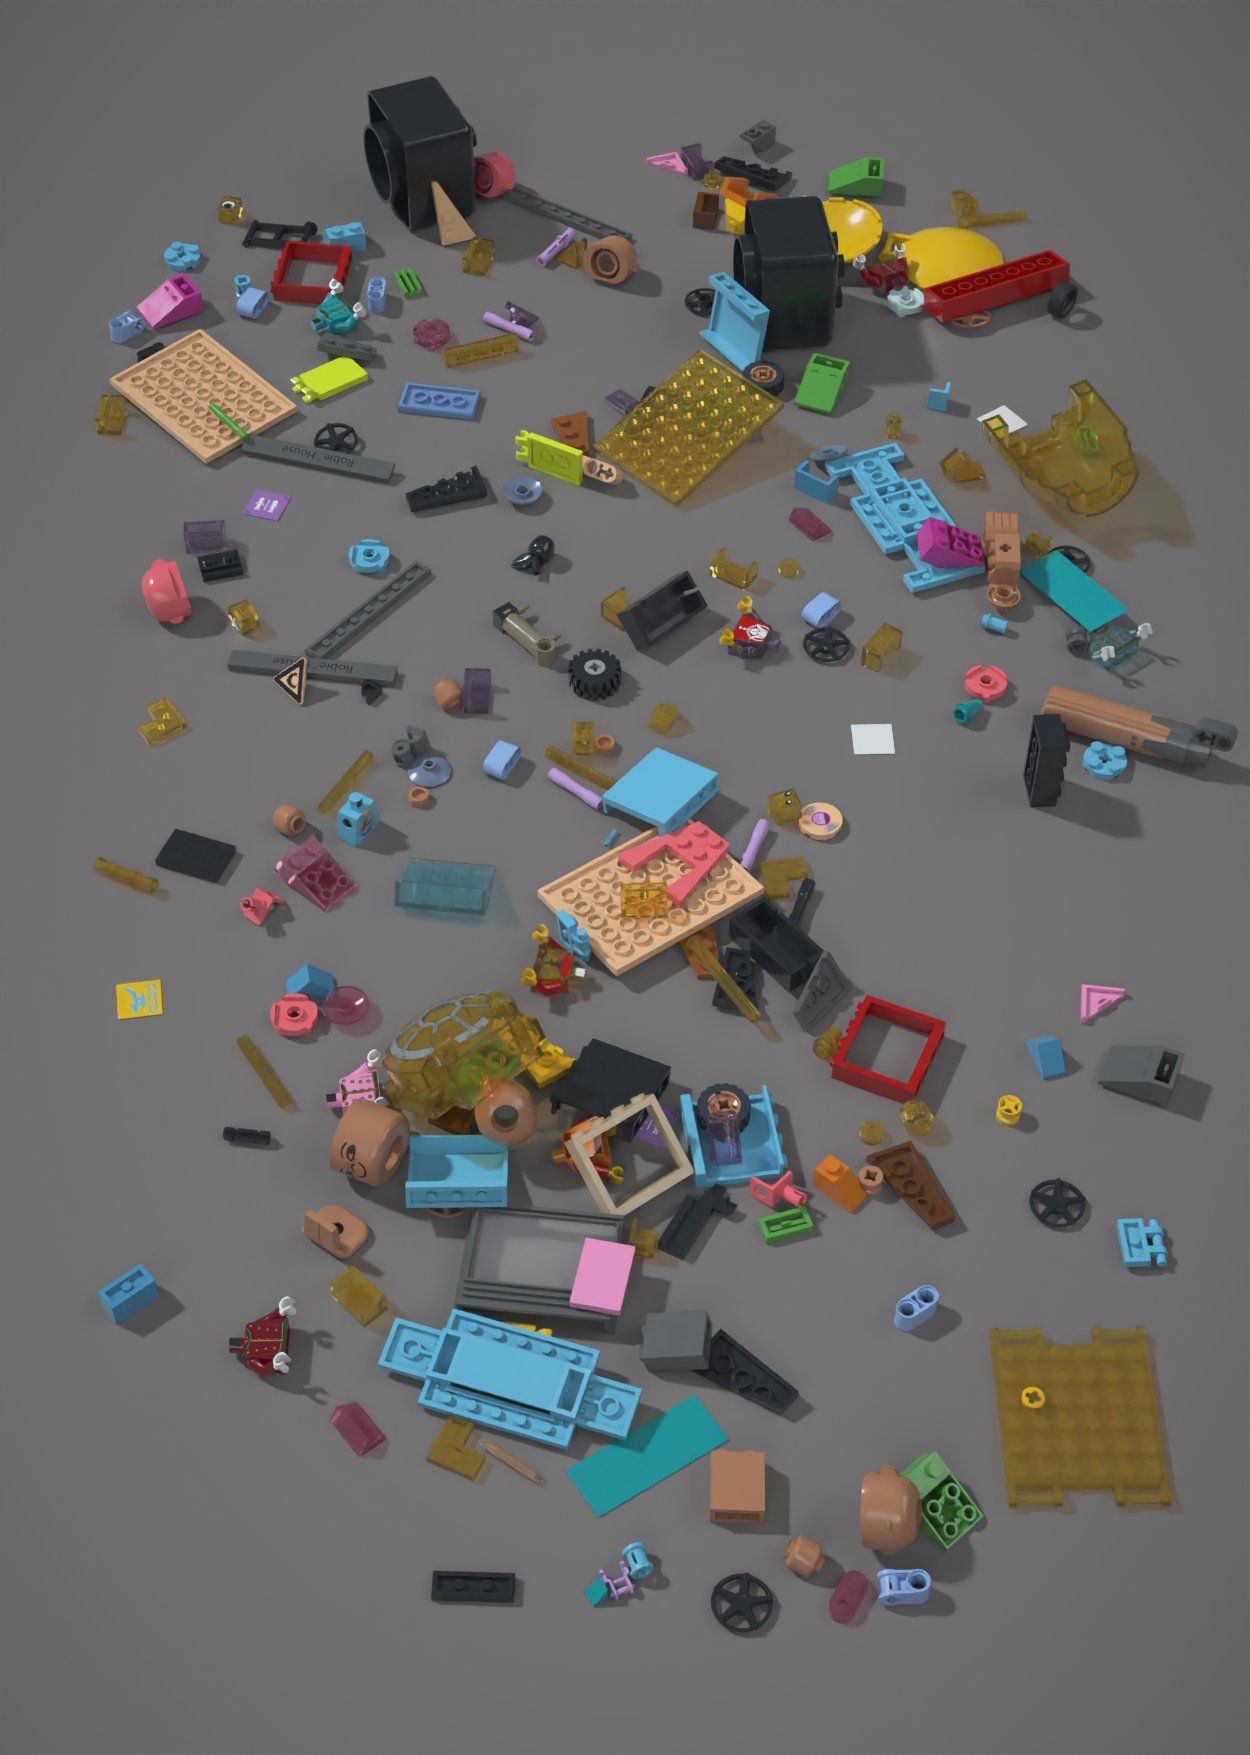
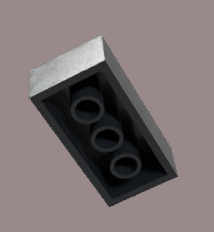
M1060 714L1033 715L1023 772L1030 807L1056 806L1058 797H1061L1060 783L1064 782L1063 767H1067L1066 752L1070 751V741L1065 738L1066 725L1062 723Z

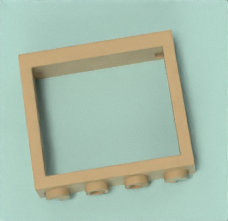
M641 1093L631 1098V1104L626 1107L620 1105L610 1111L611 1116L606 1119L602 1116L590 1123L592 1127L585 1131L583 1128L577 1130L571 1135L572 1139L565 1142L572 1159L603 1214L624 1216L695 1172L654 1094L644 1095V1093ZM646 1107L677 1167L614 1205L583 1144Z

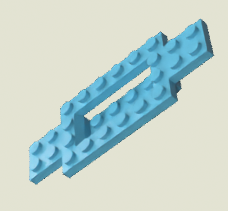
M454 1308L446 1328H443L442 1331L395 1318L378 1362V1367L425 1381L418 1400V1406L565 1450L569 1448L576 1426L626 1441L642 1395L641 1388L594 1375L601 1355L600 1350ZM456 1383L550 1411V1415L451 1385Z

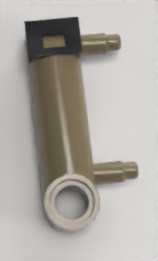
M508 602L493 610V626L502 634L507 632L535 656V662L539 666L549 667L555 663V642L561 638L560 632L553 633L548 637H543L520 617L521 614L529 609L527 604L516 608Z

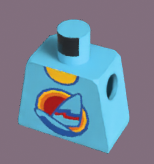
M353 792L349 795V800L338 813L337 837L339 840L354 847L360 844L380 821L375 801L358 792Z

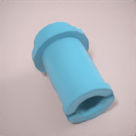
M990 613L988 615L984 614L981 626L985 630L989 628L1005 634L1009 621L992 617Z

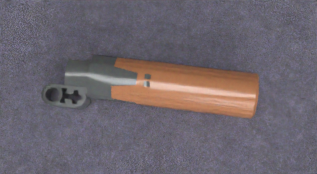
M1053 685L1049 689L1041 714H1060L1062 723L1066 725V731L1181 765L1189 762L1206 767L1213 749L1222 752L1230 751L1238 736V730L1235 726L1205 717L1199 720L1197 726H1192L1057 685Z

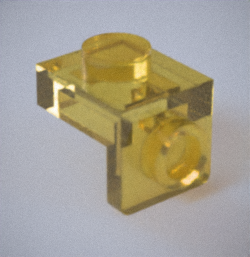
M658 702L647 725L667 735L675 719L680 720L682 715L677 711L678 707L669 702L666 705Z

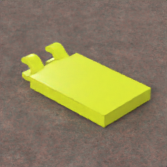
M342 356L299 375V377L292 378L291 382L296 385L292 387V390L295 393L302 391L306 395L302 397L306 403H310L316 398L321 401L368 380V373L350 357Z
M525 430L520 431V437H515V443L521 446V452L516 451V459L528 462L529 468L578 486L583 482V451L532 432L529 434Z

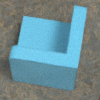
M947 382L945 390L933 388L929 390L927 409L947 410L951 382Z

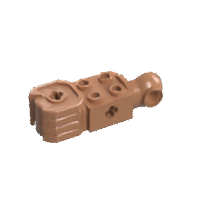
M986 511L984 521L986 524L982 531L983 557H988L987 569H991V571L988 570L987 582L990 583V588L987 591V597L996 611L1008 612L1021 598L1020 591L1018 590L1021 564L1018 513H993Z

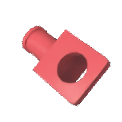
M256 888L252 898H242L243 901L247 902H240V907L244 911L243 915L257 925H262L273 902L284 904L286 901L269 890Z
M788 1171L772 1187L755 1177L750 1179V1195L772 1208L782 1199L792 1203L797 1208H801L806 1202L807 1194L793 1188V1172ZM756 1186L761 1187L766 1196L761 1195L757 1191Z

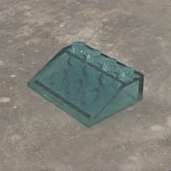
M408 857L395 881V907H401L403 910L423 909V911L429 913L443 911L449 915L462 913L468 914L471 917L485 916L490 901L496 866Z

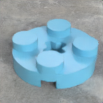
M173 242L171 247L164 253L165 264L168 265L169 269L178 272L187 271V268L191 266L194 269L201 262L199 247L197 245Z
M362 540L359 542L360 545H357L355 548L353 545L350 548L349 562L353 567V571L357 573H382L390 561L389 548L383 546L379 540Z
M1095 741L1086 749L1082 764L1084 769L1086 767L1089 770V775L1093 778L1109 781L1113 780L1114 776L1119 775L1120 777L1124 774L1127 757L1123 747Z

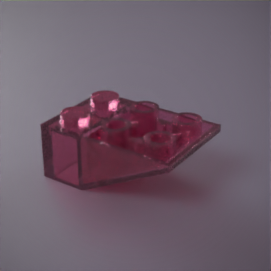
M313 834L283 857L274 868L275 872L290 888L324 912L357 886L356 882Z

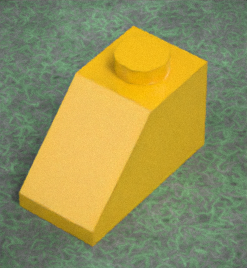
M728 198L725 199L724 215L726 230L736 235L744 234L745 207Z

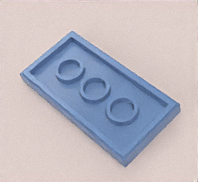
M406 383L398 405V412L474 420L481 391Z

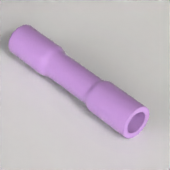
M488 311L484 315V322L509 331L522 339L531 342L535 337V331L509 322Z
M555 767L549 771L548 779L577 795L599 811L603 808L602 797L591 790H587Z
M765 819L758 821L746 852L739 862V865L748 873L751 871L756 854L770 828V823Z

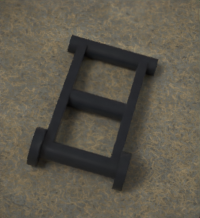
M254 220L242 245L244 247L251 245L285 248L286 242L290 240H281L284 233L303 234L301 241L296 242H308L310 237L317 233L318 227L310 221L306 222L304 226L259 223V221ZM257 230L276 232L273 239L253 238Z

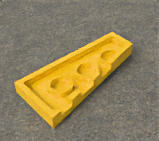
M509 1009L489 1019L490 1028L505 1047L520 1054L521 1067L539 1089L570 1072V1067L576 1059L569 1058L560 1047H554L547 1041L545 1036L530 1029L529 1024Z

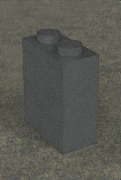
M707 1310L647 1313L646 1324L642 1325L644 1343L643 1346H640L639 1357L640 1361L644 1362L648 1372L709 1369L713 1323Z

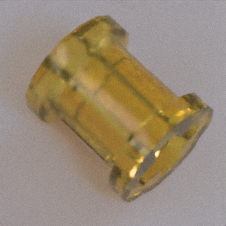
M890 413L886 416L887 427L884 434L889 439H898L902 434L900 425L903 423V417L897 413Z

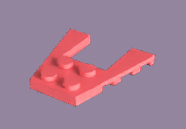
M698 821L618 854V861L632 872H635L668 850L693 869L664 889L665 896L679 907H682L688 895L691 896L695 892L701 880L704 881L711 868H715L729 852L730 843Z

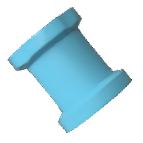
M247 275L237 276L234 279L237 286L236 297L238 299L250 287L251 280Z
M643 1542L632 1543L622 1550L623 1557L628 1560L631 1567L630 1575L632 1579L644 1578L654 1570L653 1564L648 1561L646 1556V1546Z

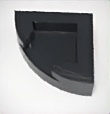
M365 679L362 683L361 694L364 702L370 706L383 691L381 687Z

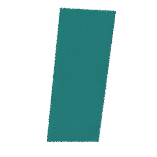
M1057 550L1020 570L1023 576L1090 632L1129 611L1128 608Z
M693 1395L630 1432L626 1441L618 1439L565 1471L599 1518L729 1439L697 1396Z

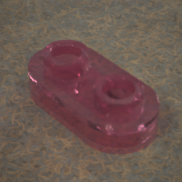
M855 1570L848 1571L841 1578L828 1606V1613L833 1621L845 1624L855 1617L868 1590V1579L863 1573ZM857 1581L859 1585L853 1586L850 1582ZM844 1603L847 1607L840 1608L838 1604Z

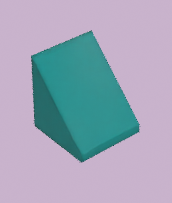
M598 1576L584 1594L595 1607L608 1598V1588Z

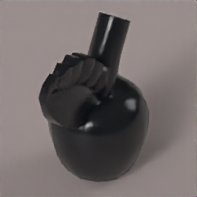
M545 535L537 536L530 543L528 553L518 556L511 563V567L517 570L532 568L534 576L540 575V563L545 564L553 557L555 551L553 540Z

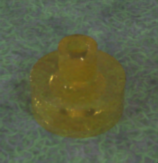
M710 170L709 173L704 175V186L709 189L720 187L721 176L715 170Z

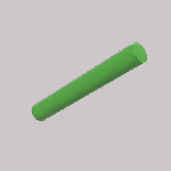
M211 403L208 408L241 439L246 441L249 438V434L216 404Z

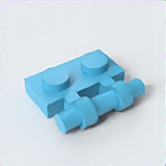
M563 909L555 915L561 942L573 955L576 953L583 962H588L592 954L588 933H586L584 928L577 929L579 924L572 914L568 915Z
M1142 1218L1117 1219L1116 1227L1124 1267L1150 1266L1151 1258L1156 1259L1158 1267H1165L1167 1265L1166 1258L1168 1257L1167 1247L1163 1245V1228L1159 1226L1157 1219L1150 1220L1149 1227H1144ZM1146 1238L1152 1240L1153 1246H1148Z

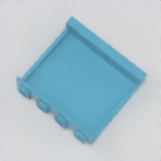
M721 272L709 276L708 283L716 289L709 329L699 331V334L743 372V369L750 363L760 361L770 310L727 273Z
M656 747L602 796L604 813L607 814L613 808H617L657 826L659 837L678 830L720 791L719 775L717 772Z
M762 1085V1094L748 1096L751 1103L748 1126L744 1128L743 1132L738 1133L736 1136H729V1138L715 1137V1135H710L706 1130H703L697 1120L698 1102H691L690 1094L680 1095V1113L690 1163L695 1171L693 1178L696 1189L713 1187L715 1183L721 1186L750 1182L752 1177L761 1181L783 1177V1170L787 1168V1157L785 1153H781L780 1148H783L782 1135L776 1131V1128H778V1118L776 1113H772L771 1108H774L773 1096L768 1094L766 1085Z
M410 1135L408 1181H406L405 1186L406 1208L507 1207L508 1146L493 1143L484 1135Z

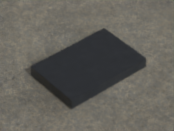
M175 828L155 859V862L158 866L217 883L234 856L236 846Z

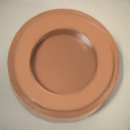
M603 734L595 738L594 749L598 754L609 755L615 751L616 741L612 736Z
M414 787L408 792V802L415 808L425 807L430 802V793L424 787Z

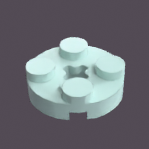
M904 286L900 291L894 289L890 291L887 305L893 312H896L898 317H905L906 315L923 311L924 295L920 290L914 288L913 291L909 290L908 286Z

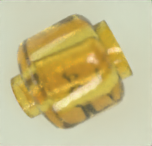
M921 1099L906 1101L898 1112L899 1120L904 1129L911 1135L927 1133L934 1122V1117L929 1107Z

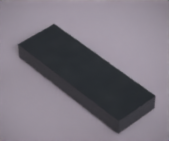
M433 1571L431 1601L514 1603L515 1573Z

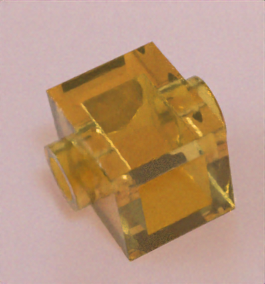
M572 722V756H594V722Z

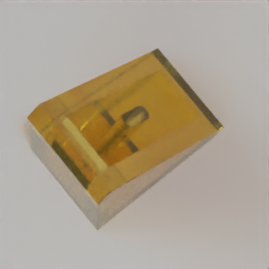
M586 237L564 249L554 257L555 260L575 270L579 269L583 265L582 257L587 249Z
M620 588L601 602V617L621 631H625L617 614L626 609V588Z

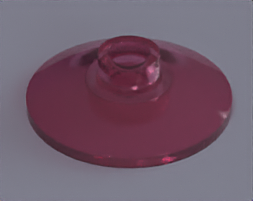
M342 986L335 988L323 999V1014L329 1021L335 1024L349 1025L363 1019L369 1010L368 997L362 990L356 987Z

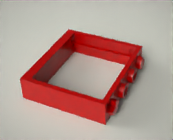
M287 241L285 248L281 250V259H278V269L274 271V281H271L270 292L273 293V299L276 301L322 304L328 292L331 293V288L285 284L292 260L338 263L334 279L343 285L344 290L353 261L351 246ZM343 291L339 294L336 293L335 296L340 295L342 297Z
M866 995L863 1003L859 1002L856 1007L855 1019H850L848 1023L847 1036H842L840 1039L838 1054H833L829 1064L832 1067L831 1078L913 1106L944 1038L946 1022ZM867 1014L930 1035L908 1084L844 1062Z

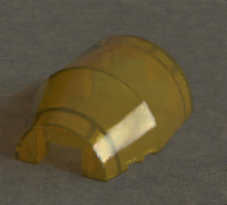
M1087 379L1069 386L1068 410L1051 416V428L1023 439L1017 430L1009 433V426L1000 414L982 421V431L986 440L1023 487L1033 496L1077 516L1094 517L1108 512L1129 495L1137 482L1139 468L1135 454L1132 452L1131 441L1127 435V427Z

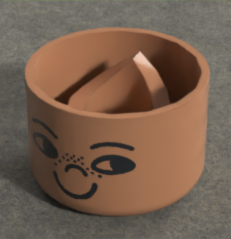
M356 1099L344 1113L334 1134L329 1156L331 1169L373 1187L383 1186L395 1174L405 1154L410 1134L408 1118L400 1112L367 1099Z

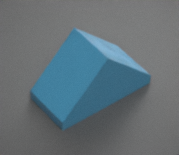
M310 964L304 965L286 981L288 994H304L309 999L335 995L332 974Z
M1046 1035L1026 1040L1025 1044L1043 1080L1065 1075L1066 1071L1060 1039Z

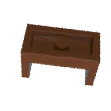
M698 192L693 211V228L714 230L719 211V194Z
M439 1089L427 1107L429 1124L453 1135H476L479 1128L475 1118L474 1104Z

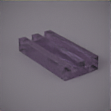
M622 389L615 391L605 398L608 405L626 417L630 415L629 412H636L635 408H642L640 401Z

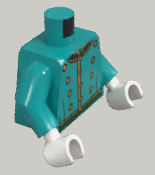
M333 279L329 284L332 291L331 293L328 292L322 304L316 308L317 319L311 321V326L314 331L324 329L328 333L337 335L358 329V318L365 317L367 312L361 303H356L352 308L340 295L335 296L336 293L339 294L343 291V285Z

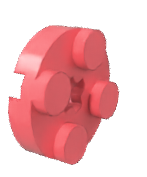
M978 665L967 672L964 689L972 697L980 699L982 703L987 704L991 700H996L1005 694L1007 676L1001 669L990 665V668H983V665Z
M287 994L277 1004L275 1002L272 1005L270 1011L271 1022L278 1035H309L313 1032V1027L318 1021L317 1005L304 994ZM293 1012H297V1014L299 1015L294 1018L289 1017L293 1014Z

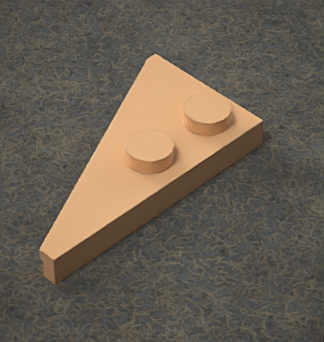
M431 181L441 244L444 246L475 239L476 235L440 185L435 181Z

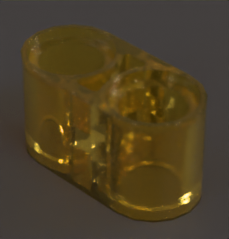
M954 190L951 194L950 211L966 223L975 222L978 214V201L963 190Z

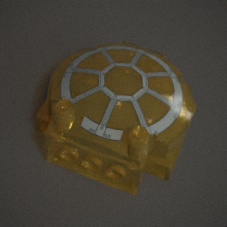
M494 990L453 996L423 1010L394 1035V1038L385 1049V1054L382 1058V1064L390 1080L381 1087L392 1107L432 1119L439 1118L454 1106L471 1110L490 1096L497 1087L506 1084L541 1058L544 1054L539 1043L546 1036L537 1018L522 1014L515 999L508 993Z

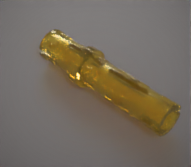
M102 857L98 858L94 864L95 871L127 882L131 887H140L151 893L155 892L158 887V879L146 876L140 870L128 869Z

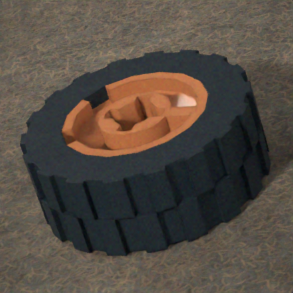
M756 361L743 369L742 389L750 397L771 399L782 392L784 372L779 365L773 362Z
M718 1083L707 1087L698 1098V1123L701 1124L703 1130H706L710 1135H715V1137L729 1138V1136H736L738 1133L743 1132L744 1128L749 1124L751 1110L749 1097L744 1093L743 1089L728 1083Z

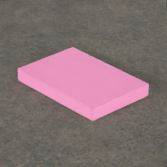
M586 1238L569 1302L570 1307L620 1316L636 1246Z

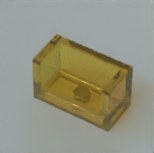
M478 237L472 238L463 256V273L485 276L495 255L494 240Z
M101 395L95 418L98 435H121L127 414L124 395Z
M724 547L711 559L710 576L745 591L757 578V562L754 561L745 569L727 560V549Z
M884 623L863 646L861 665L878 673L881 670L884 656L891 649L898 651L901 648L903 631Z
M667 882L621 884L622 919L668 918Z
M354 1265L330 1282L331 1297L364 1328L388 1310L386 1295Z

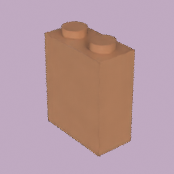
M728 1449L711 1451L710 1522L764 1524L765 1452H757L755 1450L737 1452Z

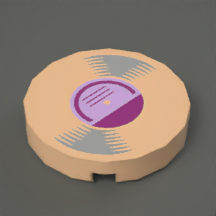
M817 802L809 804L802 809L799 814L798 826L803 834L810 835L812 839L827 840L835 837L836 833L841 831L843 817L840 811L833 805Z

